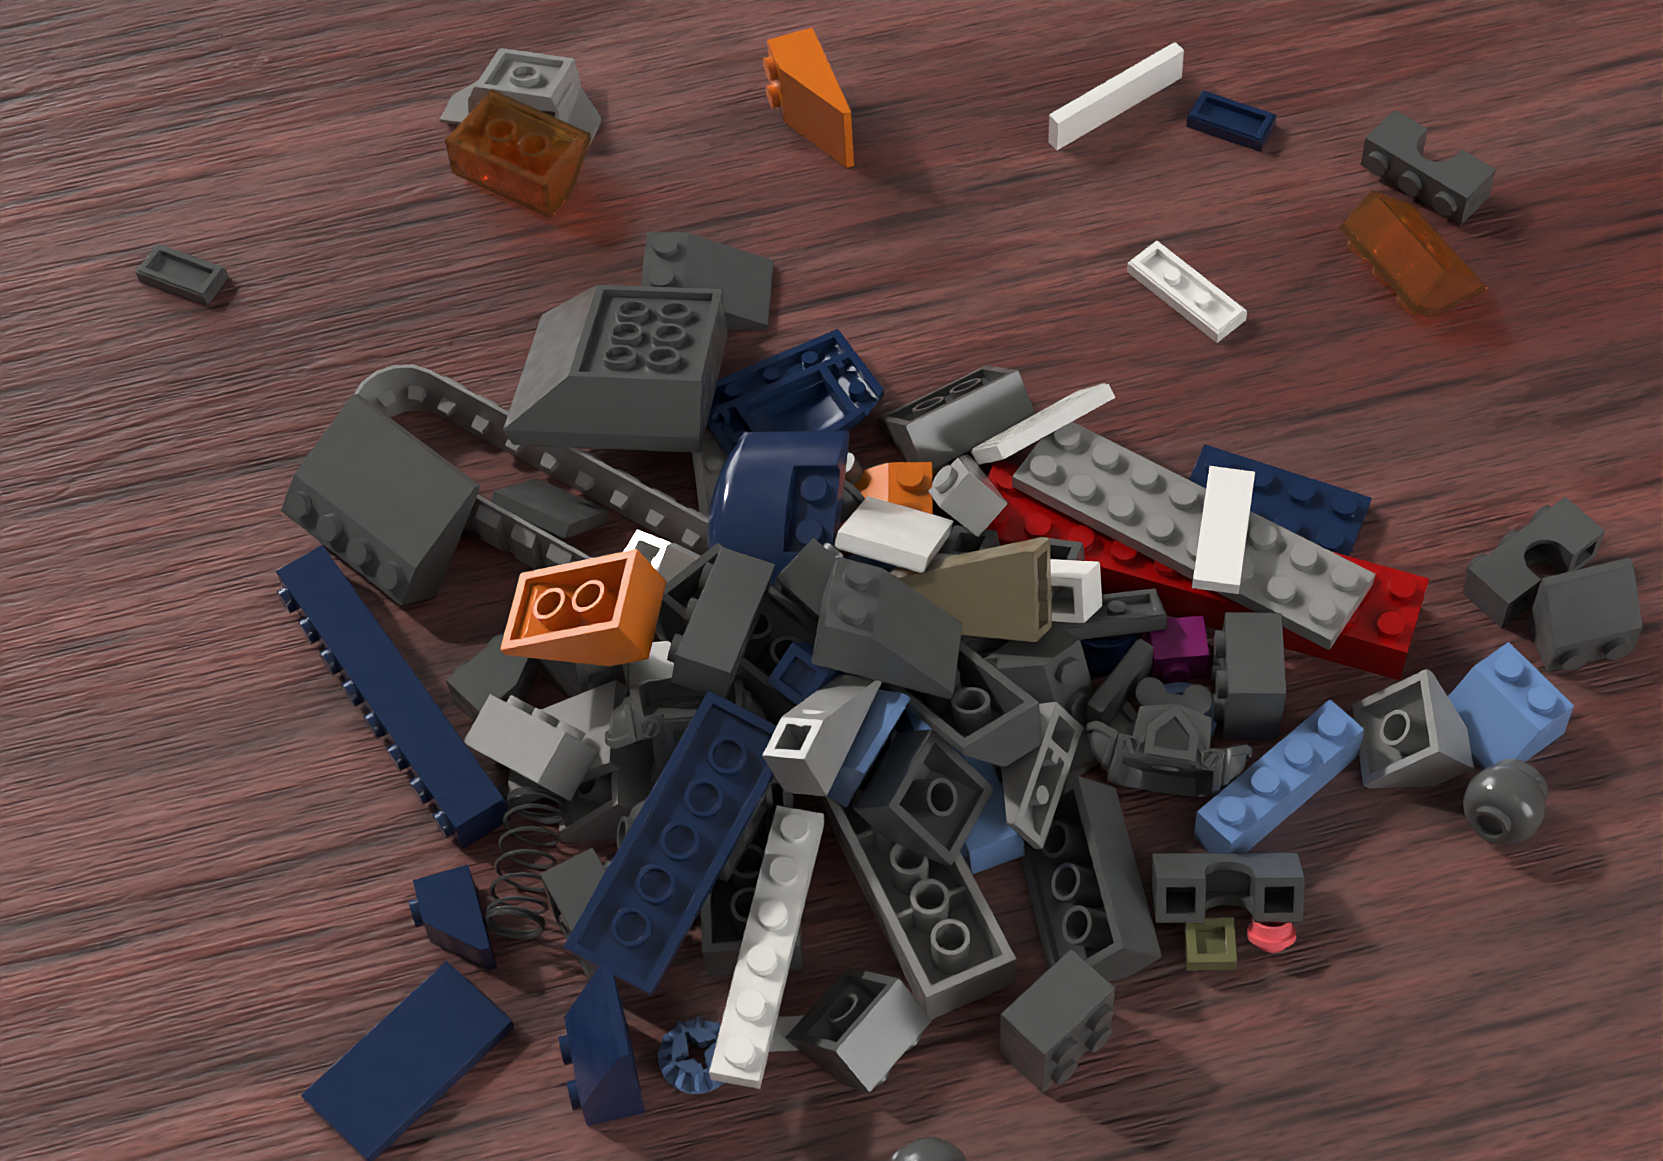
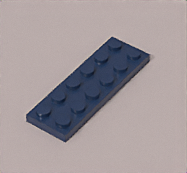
M708 690L563 946L565 951L596 968H599L601 964L611 962L615 978L650 997L653 996L775 776L762 755L777 727L776 725Z

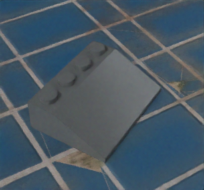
M353 394L295 472L281 511L400 605H405L437 596L481 486L362 396Z

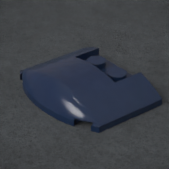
M836 329L718 379L706 428L726 457L738 444V440L744 432H849L868 416L877 402L882 400L885 396L884 389L839 329Z
M848 431L744 432L739 438L738 444L728 455L715 485L708 519V550L719 543L726 549L775 564L771 586L774 587L776 577L813 538L821 545L827 542L834 546L840 529L850 437Z

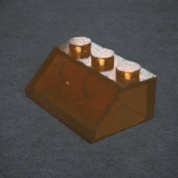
M491 89L446 138L445 143L452 174L547 218H551L573 193L591 141V134Z
M1372 190L1339 227L1349 239L1346 243L1348 248L1358 257L1367 259L1373 266L1371 270L1372 275L1386 287L1391 286L1398 294L1395 298L1396 302L1411 315L1419 313L1434 318L1481 294L1487 288L1481 279L1412 204Z

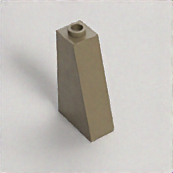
M1040 537L932 560L927 569L922 573L901 567L895 568L890 572V574L962 623L961 635L1037 642L1052 628L1050 538Z

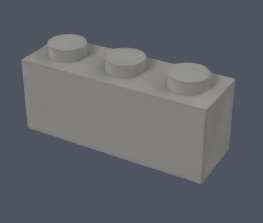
M490 694L464 740V743L569 801L573 798L598 752L596 749L581 742L586 733L536 707L534 708L510 695L507 702H504Z

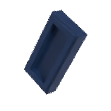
M1202 90L1187 116L1186 127L1261 152L1276 125L1277 115Z

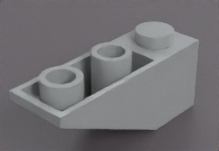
M837 675L781 717L762 756L785 792L817 796L828 795L882 683L881 681L862 676Z

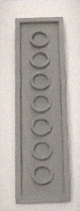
M1070 422L1041 438L1012 476V487L1193 580L1206 488L1074 422ZM1250 511L1239 594L1215 592L1256 613H1281L1283 627L1330 650L1372 587L1375 573Z

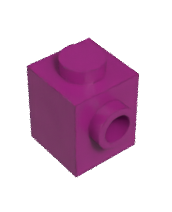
M1203 616L1167 619L1166 630L1147 632V638H1140L1154 646L1152 670L1150 671L1151 677L1166 683L1206 678L1209 649Z

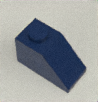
M469 865L413 880L417 898L408 901L415 927L425 926L432 943L486 970L497 968L477 888Z

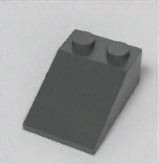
M647 232L641 286L723 289L727 330H768L774 262L771 259L691 233Z
M836 557L823 593L811 663L951 699L954 693L962 623L885 569Z

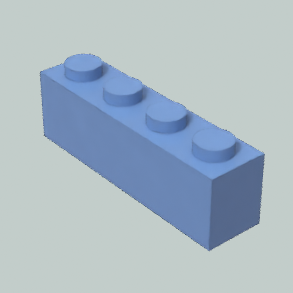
M1328 700L1197 811L1193 838L1209 853H1247L1358 757L1365 729L1332 700Z

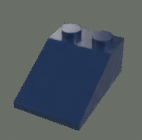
M611 962L601 964L564 1016L567 1035L558 1037L564 1066L573 1064L576 1080L567 1081L573 1111L582 1109L587 1126L645 1113L629 1029Z

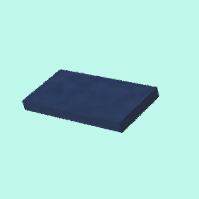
M445 961L302 1093L301 1096L304 1102L365 1161H374L514 1028L512 1020L450 963Z

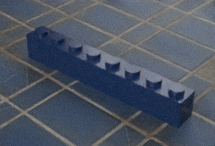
M321 545L277 570L276 573L282 588L276 592L283 606L289 614L294 611L298 612L302 618L298 621V625L311 645L317 641L323 648V651L319 652L329 672L333 676L337 673L342 675L345 682L341 686L354 707L360 704L363 705L367 711L363 718L376 739L382 736L386 738L390 744L386 751L399 772L404 769L409 771L413 777L409 781L410 787L422 805L427 802L432 804L436 810V813L432 814L433 820L443 836L447 839L453 835L462 849L502 826L504 824L503 817L508 812L503 796L324 546Z

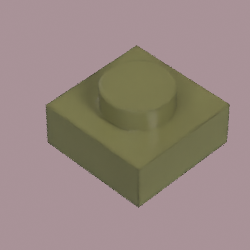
M1234 917L1205 918V922L1184 923L1187 971L1236 970L1237 952Z

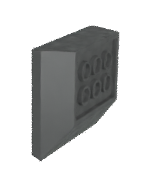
M595 285L542 314L503 428L513 445L701 453L728 337L723 289Z

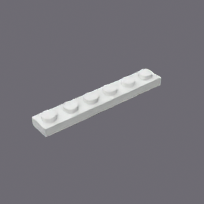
M776 806L709 1071L711 1080L757 1089L761 1087L824 826L823 813Z

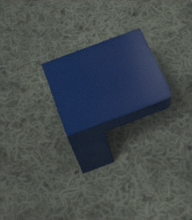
M792 642L766 681L797 705L837 675L844 674L843 671L812 664L814 646L805 642Z

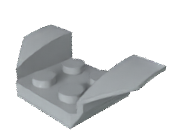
M499 48L478 81L451 96L447 107L439 119L441 123L474 127L486 102H490L495 106L510 105L524 107L534 112L551 111L555 112L556 140L589 145L594 139L601 123L600 115L580 86V76L574 58Z

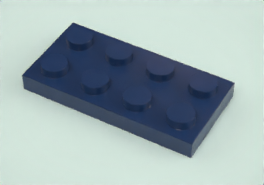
M1204 444L1189 478L1190 481L1206 488L1210 466L1255 472L1250 506L1251 512L1331 552L1351 556L1369 511L1371 497Z

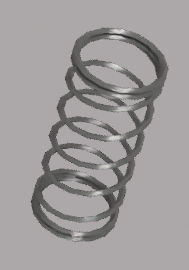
M536 786L518 787L507 795L506 802L511 810L505 813L503 823L508 832L501 835L498 841L499 847L504 854L498 857L494 863L495 871L500 877L494 880L490 886L491 895L496 900L487 906L484 915L485 925L491 931L501 936L515 939H530L543 934L546 923L539 914H544L549 908L543 901L532 897L508 896L499 899L495 894L494 888L501 880L523 890L545 891L544 887L525 886L508 879L511 877H529L542 880L541 875L522 872L503 875L499 869L501 860L508 857L516 863L536 869L551 868L556 865L557 861L550 854L539 850L523 849L507 852L504 849L503 841L509 834H512L519 840L538 846L556 845L561 839L554 831L542 827L528 826L511 829L508 826L507 819L514 812L535 822L554 824L561 822L565 818L564 813L567 807L566 801L560 795L549 789ZM525 794L539 795L556 801L561 805V809L559 810L544 804H524L518 806L512 801V798ZM524 808H541L554 812H535ZM539 831L556 837V840L540 842L520 836L516 832ZM535 854L552 860V863L547 865L533 864L517 859L512 855ZM504 901H530L543 906L544 909L538 911L509 905ZM497 903H500L501 905H503V906H496V907L492 908V907H493L495 904H497ZM501 914L518 915L535 921L540 927L535 930H513L499 925L491 917Z

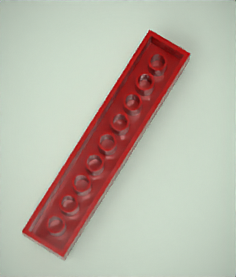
M999 460L994 461L988 478L1008 504L986 529L997 531L1000 546L1039 537L1082 542L1085 561L1100 562L1102 595L1156 589L1166 615L1176 618L1203 616L1205 626L1223 630L1225 612L1256 613L1215 591L1192 588V579L1012 487V476L1020 466ZM1335 553L1375 573L1372 587L1330 650L1282 626L1284 648L1400 681L1422 609L1429 578Z

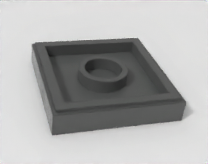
M538 478L495 490L491 499L492 503L561 539H566L605 525L610 511Z

